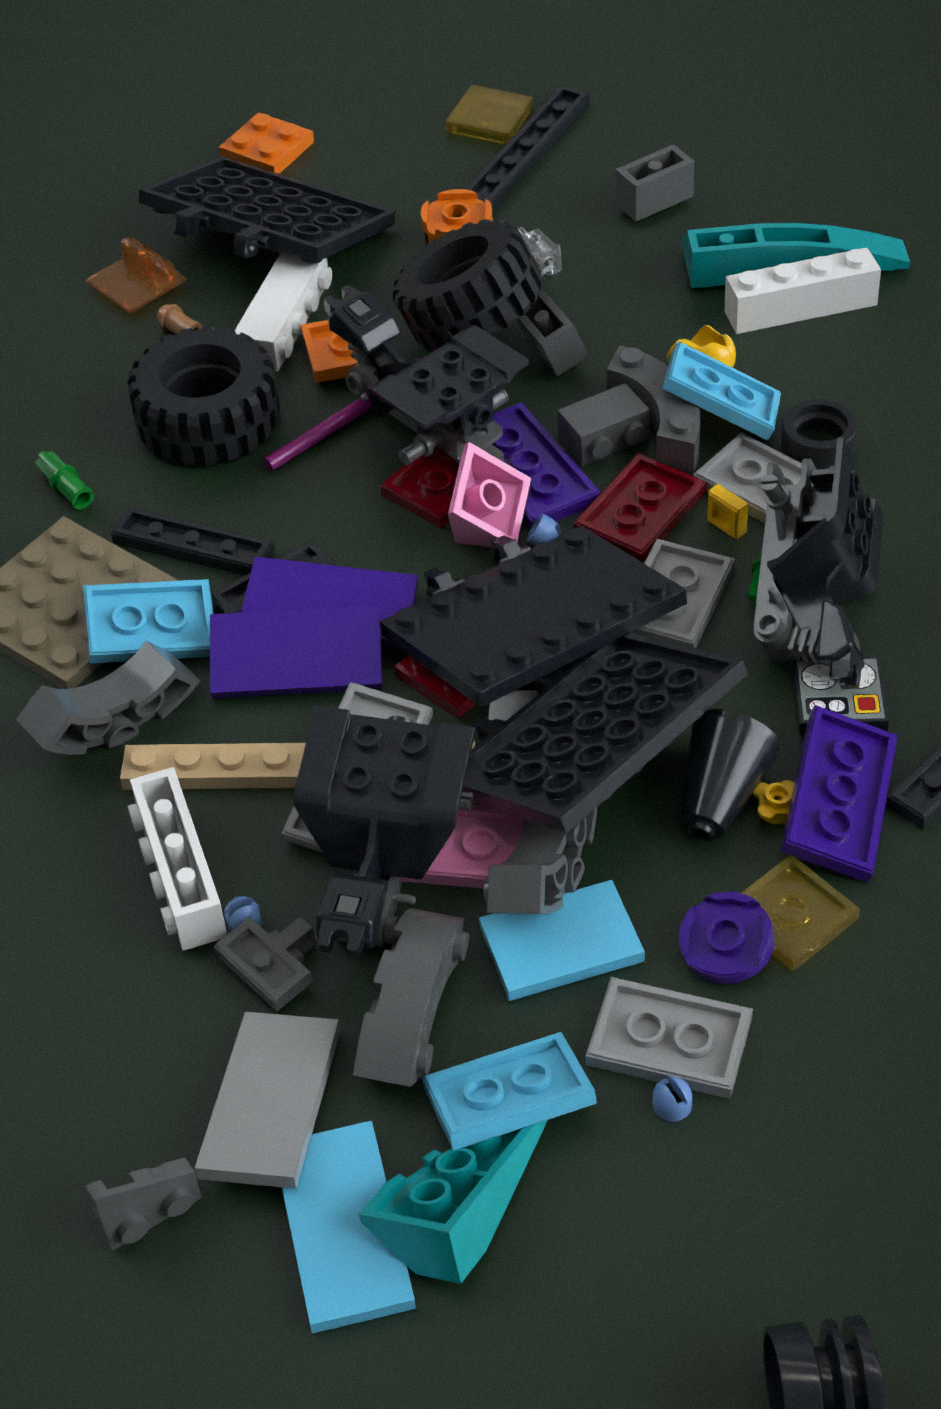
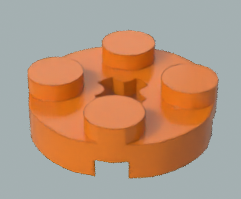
M452 189L437 194L436 201L429 204V200H427L421 208L422 229L428 235L429 243L434 239H440L445 236V233L453 229L458 230L462 228L465 224L471 222L476 224L480 220L485 219L493 221L490 201L485 198L484 203L477 198V193L471 190Z

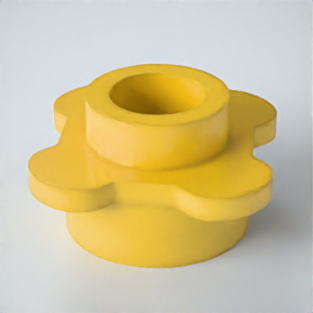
M784 780L781 783L775 782L769 785L764 782L759 783L753 795L759 800L757 813L762 819L772 824L786 823L794 782Z

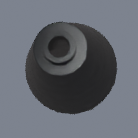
M710 709L692 725L681 821L687 827V832L694 838L711 841L713 838L722 837L778 757L780 747H776L779 740L776 734L765 724L750 716L739 713L738 719L734 720L723 717L725 712L723 709Z

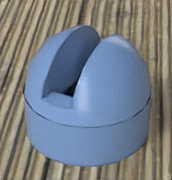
M542 513L532 526L526 541L536 546L561 535L559 524Z
M238 896L227 903L224 909V921L228 932H231L248 917L252 918L260 927L262 925L260 907L251 897Z
M670 1076L656 1084L652 1094V1107L658 1117L670 1122L680 1121L686 1118L692 1110V1091L688 1083L682 1078ZM671 1091L676 1092L682 1102L677 1104Z

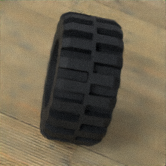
M485 219L480 220L476 224L472 222L465 224L458 230L453 229L445 233V236L440 239H434L428 243L427 247L422 251L419 250L412 256V260L409 263H405L401 268L400 275L396 276L392 298L417 343L425 349L434 351L444 345L448 338L470 325L478 326L493 337L498 336L499 332L503 329L510 328L516 323L518 317L524 316L530 310V304L535 303L541 290L542 276L518 228L500 219H495L494 221Z
M203 326L202 330L192 331V328L181 330L180 334L174 336L168 334L161 338L160 343H152L144 351V355H139L128 376V393L139 438L156 455L160 456L162 454L164 459L173 463L182 461L185 466L196 467L197 463H205L206 466H216L219 461L227 460L229 463L238 460L240 454L246 453L248 455L256 450L258 442L263 444L272 433L279 419L280 404L272 358L260 343L254 342L253 338L242 332L239 335L236 334L233 329L223 327L222 330H215L213 326ZM215 394L207 397L194 398L201 395Z

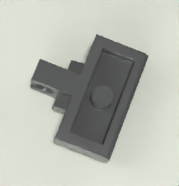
M248 917L214 946L217 957L277 1012L313 982L311 972L302 962L305 960L304 954L317 942L313 927L301 917L296 919L282 932L279 933L275 930L269 934L252 918Z

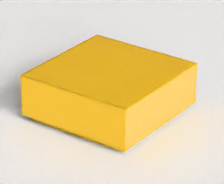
M720 484L708 490L707 521L735 539H739L746 534L748 502Z

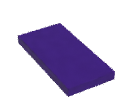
M522 402L494 413L493 421L502 427L503 435L492 445L503 452L504 463L531 478L522 518L530 530L542 513L557 522L587 509L601 494V491Z
M255 557L241 612L379 605L382 621L396 614L399 610L415 604L418 575ZM381 631L382 647L400 649L387 638L382 636Z
M369 605L210 614V694L212 698L342 692L347 690L350 682L375 690L383 689L380 606Z
M814 705L807 722L780 851L867 883L874 872L898 735Z

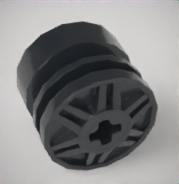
M860 1315L845 1317L842 1322L841 1333L833 1318L824 1319L820 1326L819 1346L814 1347L810 1334L803 1322L772 1325L764 1328L762 1341L763 1362L770 1409H883L884 1385L881 1365L866 1322Z

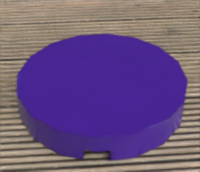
M735 891L715 892L704 897L705 901L699 903L696 907L693 905L685 913L679 927V948L689 969L701 979L719 985L736 984L755 976L769 962L775 947L774 927L768 913L754 898Z

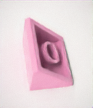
M470 442L464 444L448 512L455 543L491 548V541L503 535L515 539L517 542L531 478Z

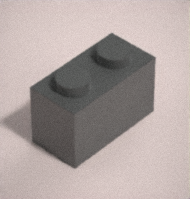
M674 144L615 169V204L635 222L693 197L694 160Z
M541 288L535 303L530 304V310L524 316L518 317L516 322L527 342L558 377L589 355L574 324Z
M626 383L559 409L558 440L581 466H585L648 440L650 409Z

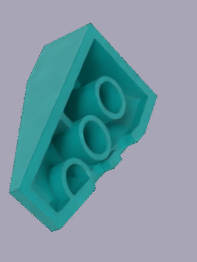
M548 1120L454 1151L452 1147L443 1153L434 1149L422 1157L424 1167L408 1178L398 1174L382 1186L359 1213L361 1223L415 1274L461 1284L487 1251Z

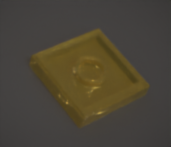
M471 85L445 121L446 131L507 144L533 109V97Z
M789 855L742 892V894L751 896L759 902L760 906L768 913L774 927L775 947L772 954L793 972L859 919V907L792 855Z

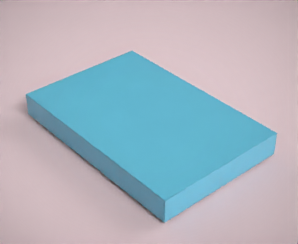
M677 342L671 353L662 389L768 441L775 430L781 396L780 391L682 342Z
M209 579L83 585V602L90 664L127 662L146 641L172 653L177 659L210 657V614H213Z
M612 880L577 889L575 892L565 893L562 897L564 906L550 914L494 913L479 918L480 930L509 1001L645 961V951Z
M562 1032L422 1077L425 1092L453 1151L597 1104L595 1090Z

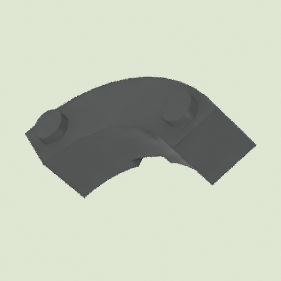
M619 345L607 368V390L626 383L650 409V423L656 431V461L693 476L697 471L699 461V407L662 389L668 365L642 352L638 348H628Z
M146 641L125 664L98 681L69 689H57L41 685L16 718V721L44 750L50 752L81 755L86 754L87 748L105 744L110 749L138 735V726L157 715L161 720L168 716L190 695L200 683V680L172 653Z
M598 806L577 827L571 829L567 834L526 820L520 840L510 857L499 865H489V877L485 880L483 887L487 913L550 914L564 906L563 895L566 892H575L585 871V866L580 856L583 845L592 844Z
M409 908L401 916L393 929V936L400 938L397 943L392 945L390 950H384L373 981L375 989H380L381 991L379 999L375 998L370 1011L364 1014L353 1076L411 1087L422 1077V1074H428L433 1058V1045L428 1044L435 1013L451 972L458 965V960L463 961L467 953L469 934L468 932H463L464 918Z

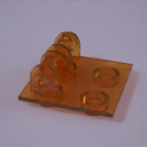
M126 237L121 241L120 248L122 249L123 259L86 279L87 284L130 314L187 281L186 277L175 270L174 264L171 261L164 260L158 252L153 251L149 246H143L140 240L135 237Z

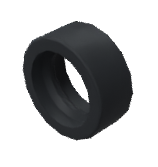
M809 399L795 404L786 412L782 420L781 446L784 455L802 463L803 459H811L817 470L825 469L828 466H835L837 438L830 441H814L798 434L801 431L812 428L831 430L840 435V437H844L852 454H854L857 444L858 424L856 416L846 406L827 399Z

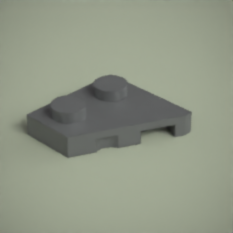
M185 1157L165 1162L155 1168H143L129 1172L126 1178L129 1184L106 1189L103 1182L98 1180L85 1186L101 1234L111 1251L124 1244H131L140 1240L149 1229L169 1217H176L185 1213L194 1202L202 1198L195 1171Z

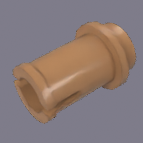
M176 304L162 306L156 316L160 329L165 332L171 331L176 335L180 334L181 330L192 328V331L202 330L203 327L198 321H194L183 314L181 307Z

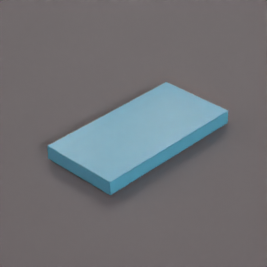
M372 1121L312 1134L297 1189L282 1187L312 1334L416 1309L407 1266L361 1223L359 1213L386 1183Z

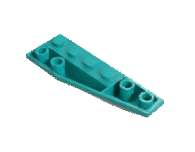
M759 223L687 230L681 237V246L691 288H710L726 285V276L867 247L881 271L910 268V260L903 240L869 231L838 226L803 223Z

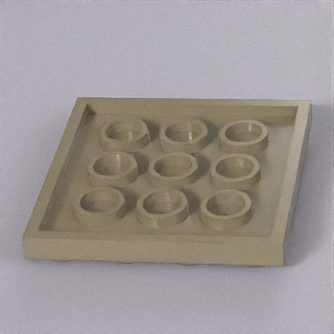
M63 516L0 568V652L62 689L75 688L103 664H90L83 585L179 580Z

